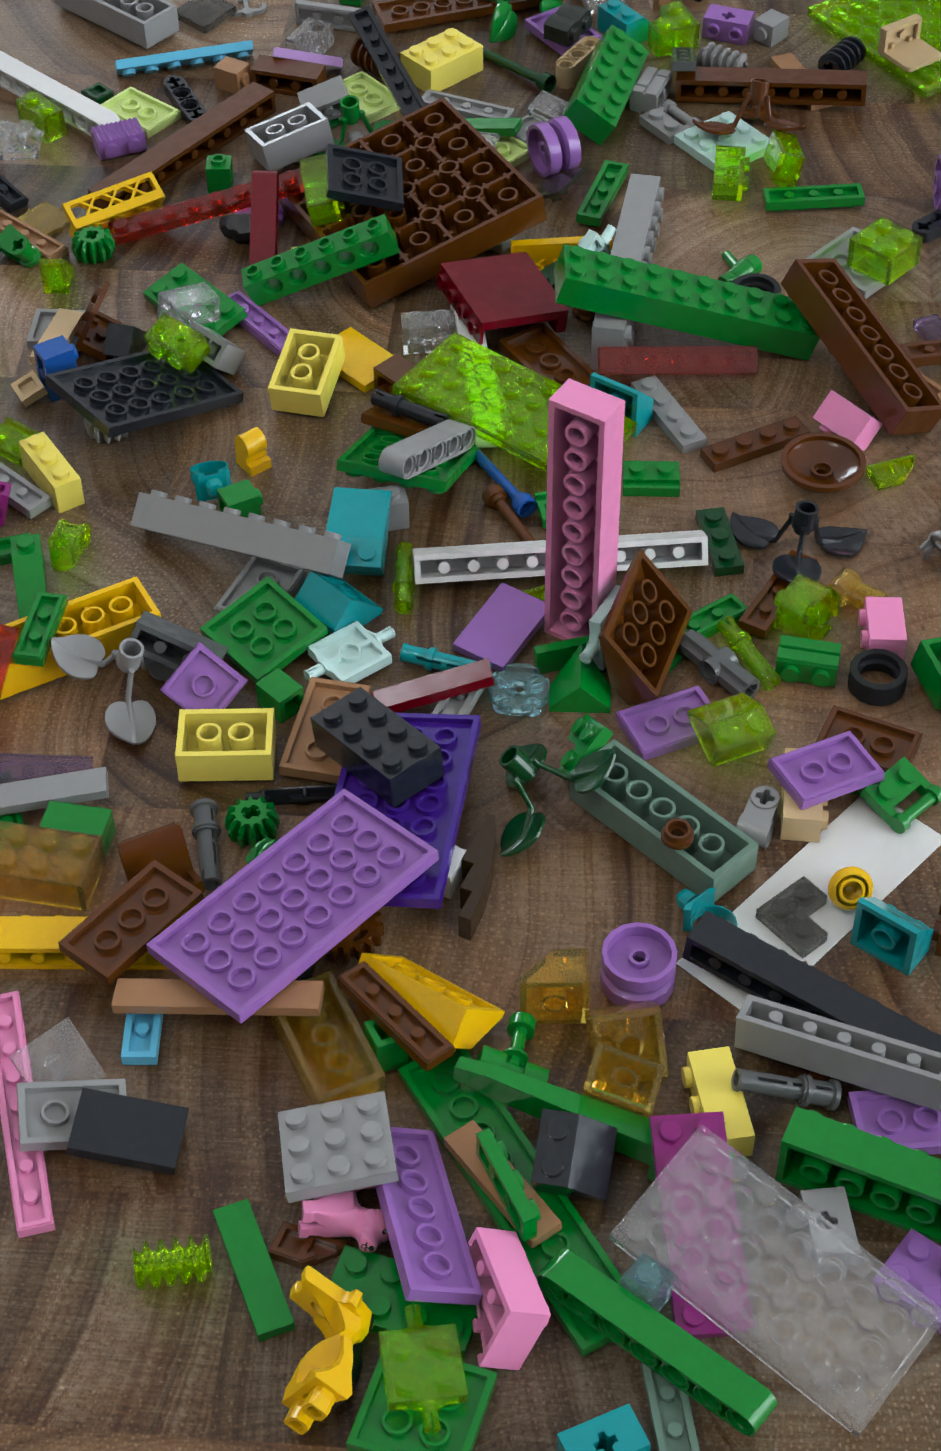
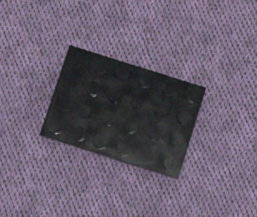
M180 343L47 374L45 385L108 438L117 437L120 434L132 431H140L143 428L154 425H162L177 419H185L188 416L207 413L222 407H230L231 405L243 402L244 397L243 391L201 358L181 346Z

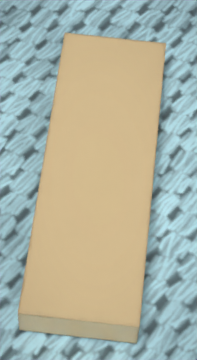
M59 308L37 344L61 335L71 344L80 322H84L82 320L84 312ZM33 350L29 357L31 364L36 365Z

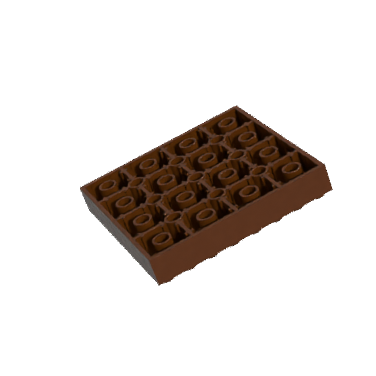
M444 97L344 145V147L402 157L404 195L402 212L388 211L373 206H361L345 201L339 202L326 198V155L279 177V204L282 205L283 210L311 242L382 214L386 215L396 234L400 253L341 275L370 309L437 276L440 272L441 263L468 260L547 220L543 196Z

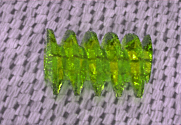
M203 1234L202 1242L199 1246H197L193 1236L190 1235L188 1236L186 1247L181 1246L177 1237H173L170 1249L166 1248L162 1239H158L155 1251L151 1250L147 1240L143 1241L140 1252H136L133 1247L134 1275L138 1290H144L148 1278L153 1288L157 1289L160 1287L162 1277L165 1278L169 1287H174L177 1275H180L184 1285L190 1284L193 1273H195L200 1284L205 1282L209 1271L213 1277L212 1251L208 1234Z

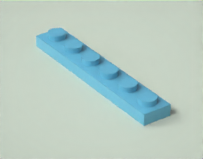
M252 40L126 58L115 60L116 75L122 74V77H131L140 71L151 74L158 72L161 68L177 70L181 68V65L188 64L191 67H198L208 61H213L214 64H217L225 56L236 58L237 60H245L249 58V55H252L254 48Z

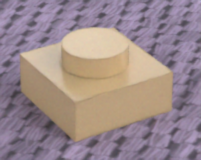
M33 370L10 384L25 408L48 394Z

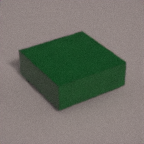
M98 82L83 89L81 95L101 105L114 97V91Z

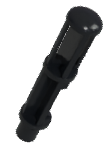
M337 784L268 789L264 787L258 791L245 792L246 800H248L250 795L254 800L264 796L267 803L273 802L274 805L327 802L334 797Z

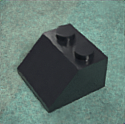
M543 1109L531 1178L532 1188L538 1192L607 1202L617 1128L581 1114Z

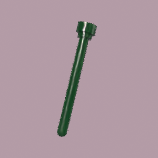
M483 48L484 59L535 82L539 90L550 93L555 88L556 77L548 72H534Z

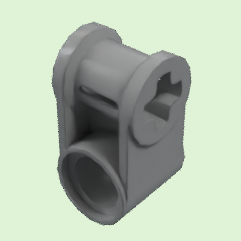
M758 786L751 792L744 812L741 813L736 828L759 844L758 847L767 849L778 818L777 807L780 796L778 791L770 786Z

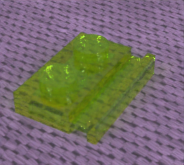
M7 416L3 424L0 423V455L23 466L18 441L39 432Z

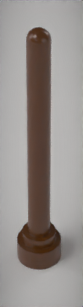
M499 484L487 487L482 494V499L486 505L501 513L522 542L536 541L507 504V493Z

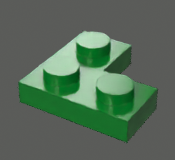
M585 714L583 718L577 719L570 729L571 734L568 737L576 746L573 750L565 753L558 770L570 775V771L576 768L577 764L584 757L604 747L614 733L588 714Z

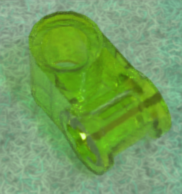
M66 519L58 521L55 530L47 541L52 568L58 571H68L76 566L83 551L90 543L92 530L89 523L78 525L68 523Z

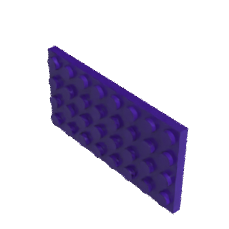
M396 713L440 746L444 776L394 808L342 767L334 796L342 789H346L438 850L439 860L384 906L441 909L481 730V716Z

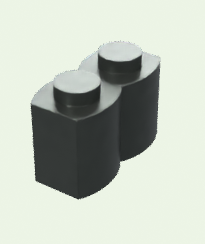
M570 3L562 4L557 12L550 15L545 21L544 39L565 46H571L574 42L578 41L580 35L590 30L593 22L591 10Z

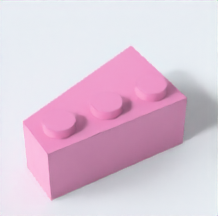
M476 1227L467 1244L483 1293L479 1304L476 1305L478 1319L474 1318L472 1320L473 1332L480 1333L483 1353L477 1355L478 1365L484 1368L519 1371L544 1327L547 1326L551 1313L515 1231Z

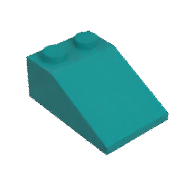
M334 487L326 531L342 535L341 541L351 544L344 574L384 576L392 491Z

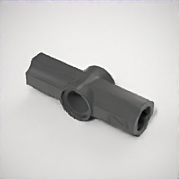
M693 629L684 633L678 646V651L698 666L702 678L707 683L714 685L718 682L740 701L747 702L754 697L755 693L760 689V681L739 665L736 654L730 648L723 646L719 649L702 634Z

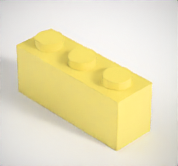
M44 431L18 441L23 467L38 487L51 496L52 504L59 514L85 504L81 478Z
M730 1047L688 1052L686 1067L681 1068V1076L684 1088H690L692 1094L689 1097L691 1113L723 1111L728 1150L735 1153L734 1158L752 1156L755 1133L743 1092H737L732 1089L731 1080L736 1068Z

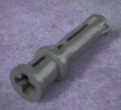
M201 798L192 802L189 808L190 814L194 818V825L191 831L192 836L198 843L200 878L203 881L205 890H216L218 886L222 885L217 838L221 833V827L216 820L219 808L217 802L213 799Z
M736 1068L737 1070H734L731 1085L734 1091L792 1099L797 1105L802 1107L812 1104L824 1106L827 1111H835L841 1100L842 1089L837 1079L831 1078L828 1081L815 1080L807 1074L792 1078L744 1070L742 1068Z

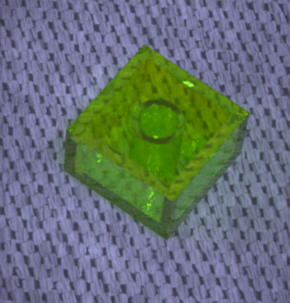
M880 217L850 238L846 265L888 286L919 263L923 237L891 222L889 219Z

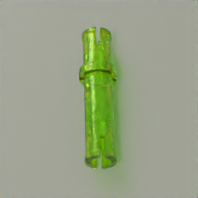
M400 542V551L399 546H395V580L392 584V590L395 594L394 609L400 614H408L409 610H413V594L416 590L413 580L412 549L414 548L409 542Z
M732 616L725 617L729 624L722 618L716 628L729 642V648L742 658L766 690L772 689L769 682L774 687H777L781 682V676L776 673L752 643L750 634L743 632Z

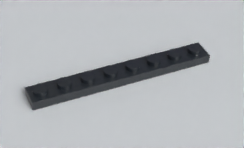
M368 5L349 13L348 16L351 24L403 117L426 106L371 7Z

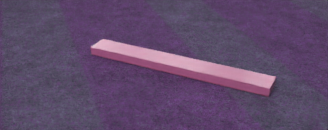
M19 991L0 994V1116L18 1238L56 1229L44 1151L20 1152L17 1083L33 1082L20 995Z

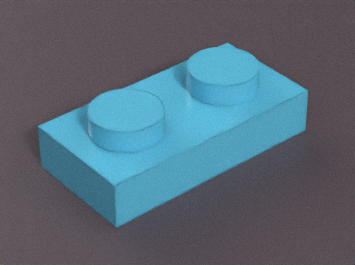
M126 1013L121 1051L122 1065L158 1064L163 1014Z

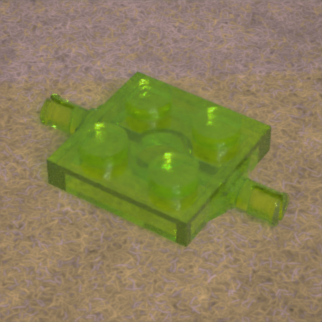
M411 1304L404 1309L408 1327L379 1332L378 1345L389 1411L402 1409L422 1411L424 1432L431 1434L432 1428L433 1433L441 1430L437 1409L447 1404L467 1402L468 1390L456 1324L423 1325L420 1305L414 1304L413 1310Z

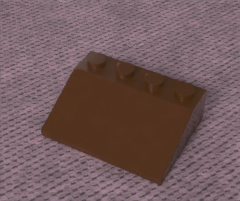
M641 549L636 550L598 636L611 686L629 706L658 698L693 612Z

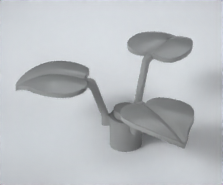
M84 634L52 637L51 650L59 668L72 678L81 680L92 679L97 674L98 666L106 667L114 659L116 660L117 667L122 672L128 674L126 702L117 701L109 705L104 716L105 725L115 737L129 744L141 745L145 743L155 729L156 714L153 707L147 701L137 700L132 702L134 672L141 667V670L148 669L153 678L168 681L176 670L143 656L144 646L135 638L124 639L120 643L118 651L112 650L111 655L103 660L105 657L104 646L95 637Z

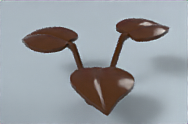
M762 78L751 79L750 91L745 94V99L733 123L726 124L716 121L697 122L694 119L692 121L701 130L717 135L735 133L736 129L734 128H736L741 117L765 121L764 125L777 131L788 132L806 129V124L799 125L780 119L779 115L771 111V96H768L771 81ZM751 100L750 104L756 106V108L744 112L748 101Z

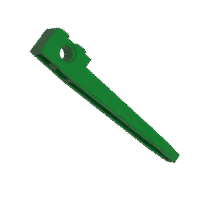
M460 1056L454 1067L453 1079L486 1097L538 1119H541L543 1109L581 1114L616 1127L617 1135L614 1151L648 1164L649 1169L646 1178L656 1183L649 1118L496 1064ZM729 1151L730 1165H732L735 1155L731 1151Z

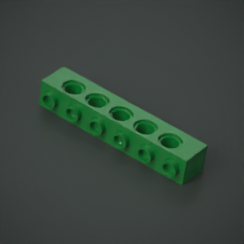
M382 214L242 268L243 286L254 303L258 306L264 305L400 253L396 234L386 215Z

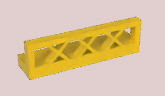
M151 171L63 203L62 209L71 224L69 234L73 238L74 232L81 231V227L89 228L91 225L93 227L100 225L103 229H107L161 209L165 195ZM149 181L153 191L146 193L137 188L139 184ZM121 190L132 194L131 199L126 201L115 196ZM101 198L110 203L107 208L101 209L93 206L94 201ZM81 207L86 209L87 213L85 216L76 219L71 209Z
M584 236L510 240V254L527 252L538 269L542 270L545 268L544 266L558 260L564 244L578 246L580 239ZM611 238L609 242L610 250H612L613 239Z

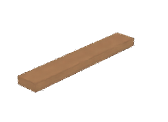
M117 978L111 1004L113 1013L229 1015L183 979ZM293 980L253 1015L320 1016L325 989L323 981Z

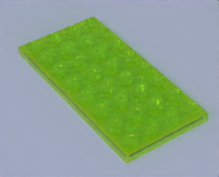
M454 332L393 385V394L406 396V399L450 415L451 420L475 427L477 437L547 472L548 401L562 386L554 380ZM624 416L623 443L636 431L637 422Z

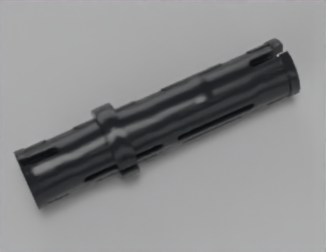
M377 388L371 396V404L373 406L392 412L391 414L394 416H404L431 427L450 419V415L406 399V396L401 394L393 395Z

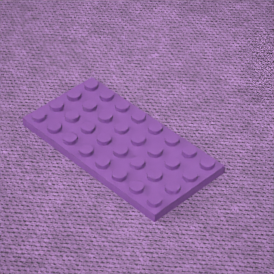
M342 789L147 943L148 953L242 1024L439 860L438 850L346 789Z

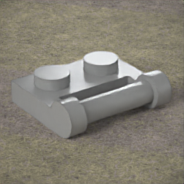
M667 99L662 106L639 115V124L668 145L674 143L675 134L695 126L692 123L693 119L697 122L702 121L696 117L692 118L679 109L677 104L671 99ZM670 115L674 116L675 118H677L679 121H681V122L684 123L685 125L683 126V125L680 124L678 121H676L675 119H673Z

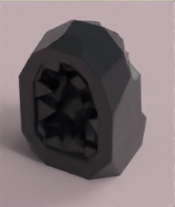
M243 213L221 217L219 229L224 237L233 239L237 244L250 243L251 214Z

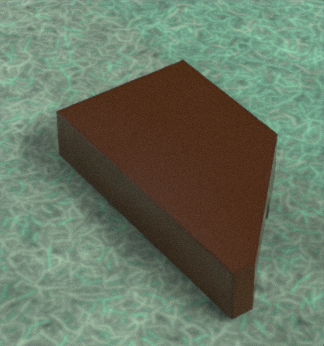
M283 1221L268 1253L273 1260L304 1270L307 1265L314 1266L340 1256L344 1246L347 1244L333 1237L311 1235L307 1238H299L298 1225Z

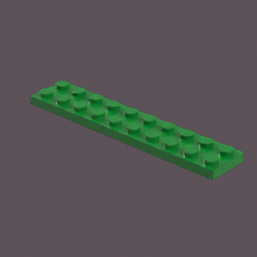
M456 1049L453 1056L427 1072L416 1061L398 1068V1077L443 1146L446 1136L474 1120L482 1130L490 1128L496 1141L500 1139L503 1141L510 1163L518 1169L522 1177L532 1187L531 1178L536 1150L506 1106L453 1079L454 1067L460 1056L473 1059L467 1049ZM445 1147L499 1230L515 1231L535 1277L560 1249L565 1248L574 1252L634 1294L567 1196L535 1191L560 1219L562 1229L532 1249L526 1241H522L515 1228ZM540 1288L547 1305L581 1357L612 1342L553 1300Z

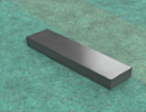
M693 47L671 48L672 71H696V58Z

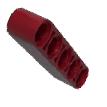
M252 171L249 265L277 255L278 171Z

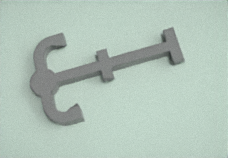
M238 0V3L243 2L244 8L242 10L235 11L231 6H226L228 15L232 17L243 16L249 18L253 15L263 14L267 10L266 2H261L260 8H249L248 2H251V0Z

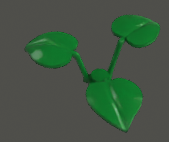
M489 0L497 4L493 13L489 42L495 43L512 39L517 30V15L511 11L512 5L507 3L510 0ZM541 0L539 6L540 13L561 6L563 0Z
M346 95L340 100L341 116L330 120L329 125L330 129L336 128L338 125L342 126L340 139L333 138L335 145L344 146L347 144L343 143L346 124L354 125L361 118L367 130L371 133L393 121L382 120L376 122L374 129H372L365 117V111L360 110L359 99L354 95ZM326 151L312 154L313 159L316 160L326 155Z

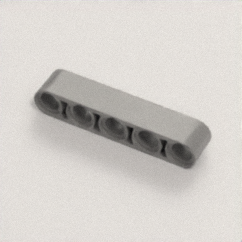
M447 419L386 447L379 457V470L403 479H410L470 450L476 439V429L473 426Z

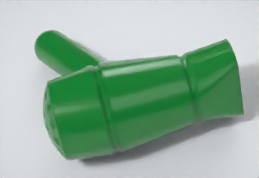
M726 250L722 253V259L731 269L719 276L718 280L734 282L742 275L760 273L763 269L762 263L754 254H750L738 261L730 251Z

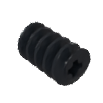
M853 36L843 38L820 57L818 69H853L866 57L865 45L861 40Z

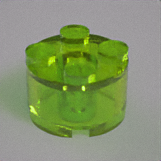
M798 574L786 590L781 589L775 597L774 605L777 606L774 627L791 636L822 641L833 627L828 624L832 615L837 617L839 613L840 594L827 585L805 575Z

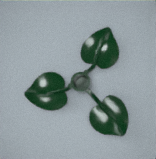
M539 743L524 746L509 745L502 753L499 764L506 770L507 785L512 789H518L527 805V812L516 815L506 825L501 837V852L499 855L508 857L521 853L529 848L542 833L545 815L542 812L534 813L535 807L523 787L526 782L535 777L540 768L569 782H575V791L579 794H587L596 790L607 779L614 765L617 752L614 749L593 752L577 764L575 774L569 775L544 763L547 756V749L544 745Z

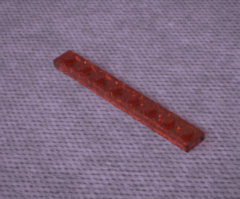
M300 168L279 174V199L306 192ZM251 182L239 184L221 191H214L211 194L190 198L172 205H165L151 211H144L126 218L116 219L115 221L108 222L110 233L113 236L115 245L249 208L251 207Z

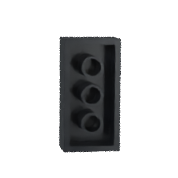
M361 687L310 717L316 746L394 808L444 776L440 746Z

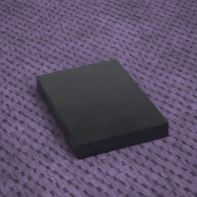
M82 1088L66 1155L175 1175L189 1108Z

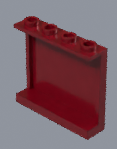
M527 252L440 264V272L436 277L437 287L443 292L449 305H452L458 318L463 321L469 334L474 337L478 345L483 343L485 330L547 321L555 333L565 332L569 309L566 305L555 303V290Z

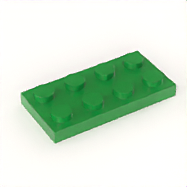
M182 262L143 291V295L148 302L185 330H188L193 321L214 330L222 336L247 317V313L242 306Z
M348 1245L344 1246L331 1281L345 1291L351 1292L358 1289L363 1293L362 1301L372 1311L375 1318L371 1332L465 1359L474 1334L472 1320L474 1318L478 1319L476 1305L406 1301L394 1258L373 1252H362L359 1248Z

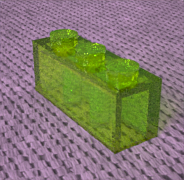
M772 130L763 156L771 180L774 181V184L781 187H787L788 185L795 187L805 161L796 135Z
M326 154L299 159L312 227L341 221L340 210L345 209L344 202L326 198Z

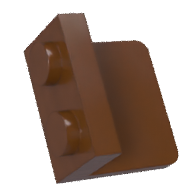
M105 282L102 289L96 288L90 301L95 303V305L88 304L82 318L86 323L81 321L74 335L79 338L75 345L76 349L101 361H104L107 356L103 353L108 323L122 324V322L98 311L110 286L108 282Z
M173 822L118 843L117 848L127 882L155 859L203 891V893L206 892L202 879L193 870L184 834L178 823Z

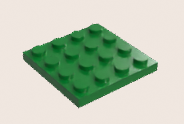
M372 426L337 459L336 470L345 472L350 477L366 476L380 483L391 481L399 483L404 488L420 487L427 489L430 493L441 494L445 493L475 460L478 447L472 446L470 450L410 479H403L380 471L378 462L382 451L386 447L407 437Z

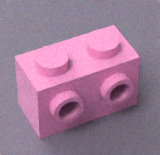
M833 390L829 392L813 416L815 420L821 423L819 426L820 430L825 433H836L858 445L862 451L866 450L883 425V423Z
M865 597L864 609L858 610V627H863L860 633V647L866 650L885 649L896 653L904 660L907 634L902 597Z

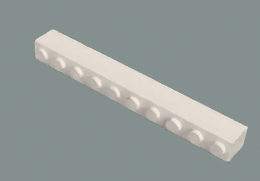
M702 530L618 536L617 571H627L636 550L639 549L646 554L657 569L708 565V536ZM546 540L412 549L415 584L545 576Z

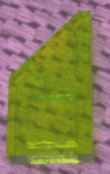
M912 454L868 465L866 474L878 490L903 485L915 464L916 456Z

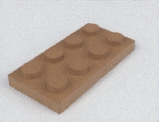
M311 677L279 764V774L337 784L342 766L316 746L310 717L359 687L371 694L370 685Z

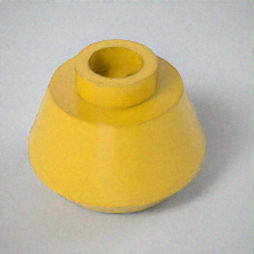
M850 866L837 870L828 884L830 900L842 910H856L857 901L861 897H871L873 893L871 877L865 870L859 867Z

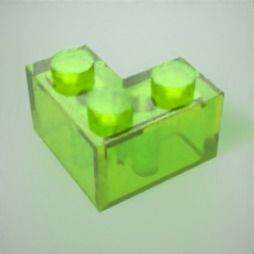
M681 1L660 6V18L649 21L647 46L656 57L670 55L672 47H693L697 49L699 46L700 23Z

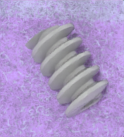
M712 41L706 47L701 48L696 58V66L747 68L748 65L746 53H742L739 56L738 50H734L731 53L730 47H726L723 50L721 44L715 47V43Z

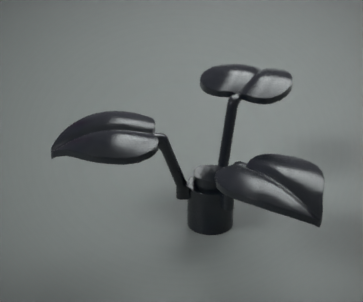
M808 500L796 503L794 513H789L787 521L780 530L774 523L757 517L742 516L732 512L730 518V526L736 541L752 549H765L769 542L777 543L787 528L792 525L793 531L800 536L796 557L788 554L776 557L772 564V570L781 580L805 587L817 583L822 573L821 566L817 560L802 558L805 536L814 531L816 543L823 545L827 553L838 557H852L861 550L868 529L827 526L819 528V507L814 502Z

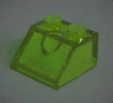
M745 693L727 697L687 711V716L712 767L768 749L776 735V731L764 706Z

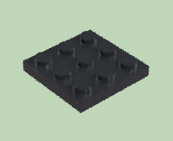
M328 144L326 149V198L339 202L345 201L361 206H373L388 211L402 212L404 205L402 157Z

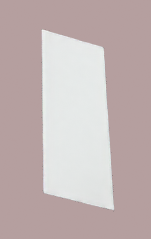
M860 796L828 825L827 830L821 831L819 843L809 842L732 912L736 917L737 927L756 935L759 939L778 949L786 951L789 955L800 961H807L808 965L813 966L853 929L856 910H842L835 906L829 898L828 884L833 874L841 868L850 866L865 870L873 882L871 897H876L882 901L941 845V835L917 819L910 823L911 826L908 830L898 834ZM897 806L894 808L897 812H904ZM681 958L676 963L739 1010L741 1009L748 993L684 958Z

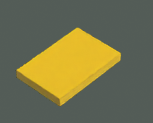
M349 327L337 334L342 335L345 351V360L339 376L366 393L374 388L373 367L392 357L393 354L352 327Z

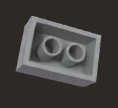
M309 102L244 129L252 156L268 171H280L291 163L305 160L307 156L326 151L328 144L335 145L328 118Z

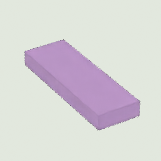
M279 47L273 48L272 57L325 64L339 68L343 66V59L340 57Z

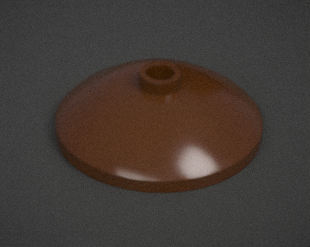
M817 432L798 436L786 444L781 454V468L786 477L797 486L817 493H835L846 490L862 479L866 469V458L860 447L845 437L831 433Z

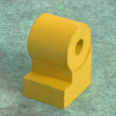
M254 427L235 437L236 463L250 477L272 467L271 458L267 456L266 438L258 427Z

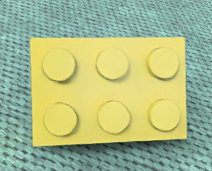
M452 27L400 52V60L416 87L424 92L428 89L442 91L483 71V45Z
M290 328L268 386L272 410L318 417L325 416L345 360L342 335Z
M274 708L179 709L175 750L179 782L274 780L277 734Z

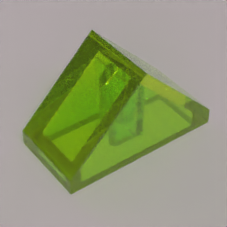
M39 259L44 294H70L75 275V266L65 259Z

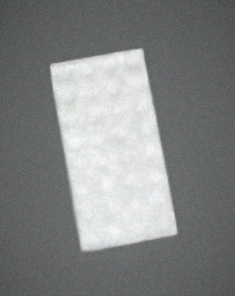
M703 1124L698 1127L609 1235V1239L857 1438L941 1326L940 1306Z

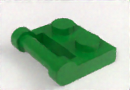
M903 757L885 772L883 781L867 786L860 793V796L892 830L902 834L910 828V823L931 805L936 806L941 802V788L931 784ZM915 790L922 796L902 813L894 809Z

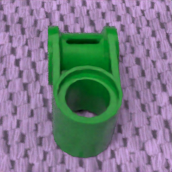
M8 224L0 233V251L4 255L14 259L26 268H31L39 262L41 258L39 249L29 243L28 238L12 225Z

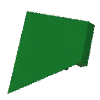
M582 643L550 684L549 712L610 713L611 686L593 659L589 664L580 661L579 655L585 649Z

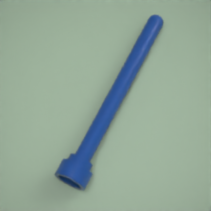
M478 448L475 461L496 484H499L504 489L507 496L511 499L514 512L520 518L532 515L537 508V502L528 493L519 492Z

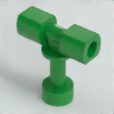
M515 1012L509 1017L507 1033L512 1037L509 1048L500 1051L483 1045L476 1059L496 1064L547 1082L550 1070L528 1062L529 1057L523 1051L525 1041L533 1038L537 1023L536 1019L527 1012Z

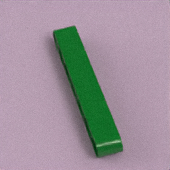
M565 1248L560 1249L536 1276L539 1287L549 1297L743 1435L754 1436L778 1405L775 1396L764 1385L574 1252Z

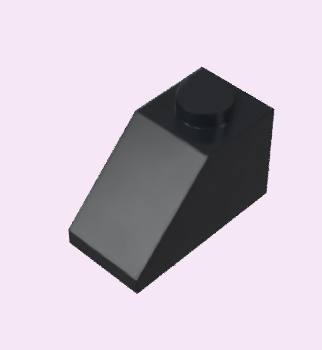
M109 322L103 354L114 359L143 352L150 340L151 334L134 326Z

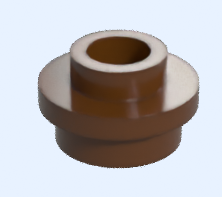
M680 818L671 819L661 830V840L668 848L674 850L686 849L694 841V831L686 820Z

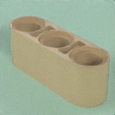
M594 36L583 37L557 59L555 71L557 87L569 89L578 84L597 42L600 40L599 38Z

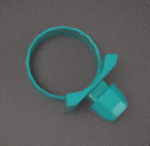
M206 461L195 464L189 469L191 482L195 485L197 501L218 499L217 489L232 484L229 466L226 461Z
M715 887L708 888L700 895L689 889H683L676 895L677 905L684 911L682 931L691 932L693 930V923L697 918L703 916L706 911L728 920L735 926L738 924L735 915L723 906L714 905Z

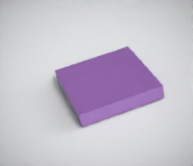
M199 642L160 691L183 709H226L248 680Z

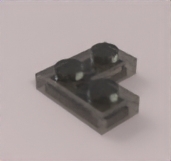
M805 876L756 909L755 918L802 959L827 941L828 933L809 917L826 904L827 895Z

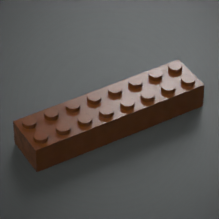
M835 258L795 259L781 285L797 305L801 314L810 323L816 335L820 337L828 348L829 353L839 363L842 371L849 377L856 390L865 399L871 411L883 423L884 429L890 435L931 432L941 418L940 398Z

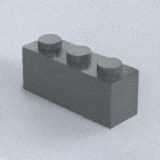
M144 611L136 622L130 637L139 640L143 644V656L174 670H177L199 642L221 660H224L229 648L147 611Z

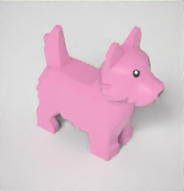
M372 1186V1187H367V1188H362V1189H372V1188H376V1187H375V1186ZM362 1189L302 1201V1220L298 1221L299 1238H307L311 1235L321 1237H353L357 1240L359 1249L366 1253L376 1251L378 1245L384 1244L389 1240L382 1210L368 1209L358 1203L356 1191Z

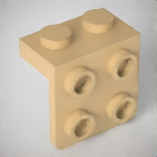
M917 13L885 25L880 29L878 53L905 72H913L941 60V52L920 39L923 17Z

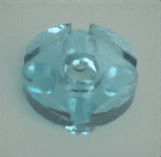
M525 663L506 665L505 670L498 674L495 671L493 673L495 685L488 687V696L493 710L499 714L513 716H538L541 713V708L548 702L550 694V683L547 676L544 678L543 675L539 674L537 667ZM517 687H523V691L517 692L514 690H516Z

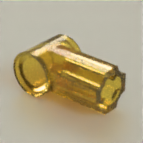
M849 568L840 570L824 590L828 601L839 607L845 606L848 603L859 609H864L865 597H889V594L863 583L860 575Z

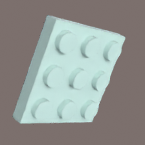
M727 111L704 122L716 121L730 124L734 122L736 115ZM742 119L739 120L736 128H734L736 132L733 134H712L701 130L695 125L674 135L675 145L719 176L774 152L776 142Z

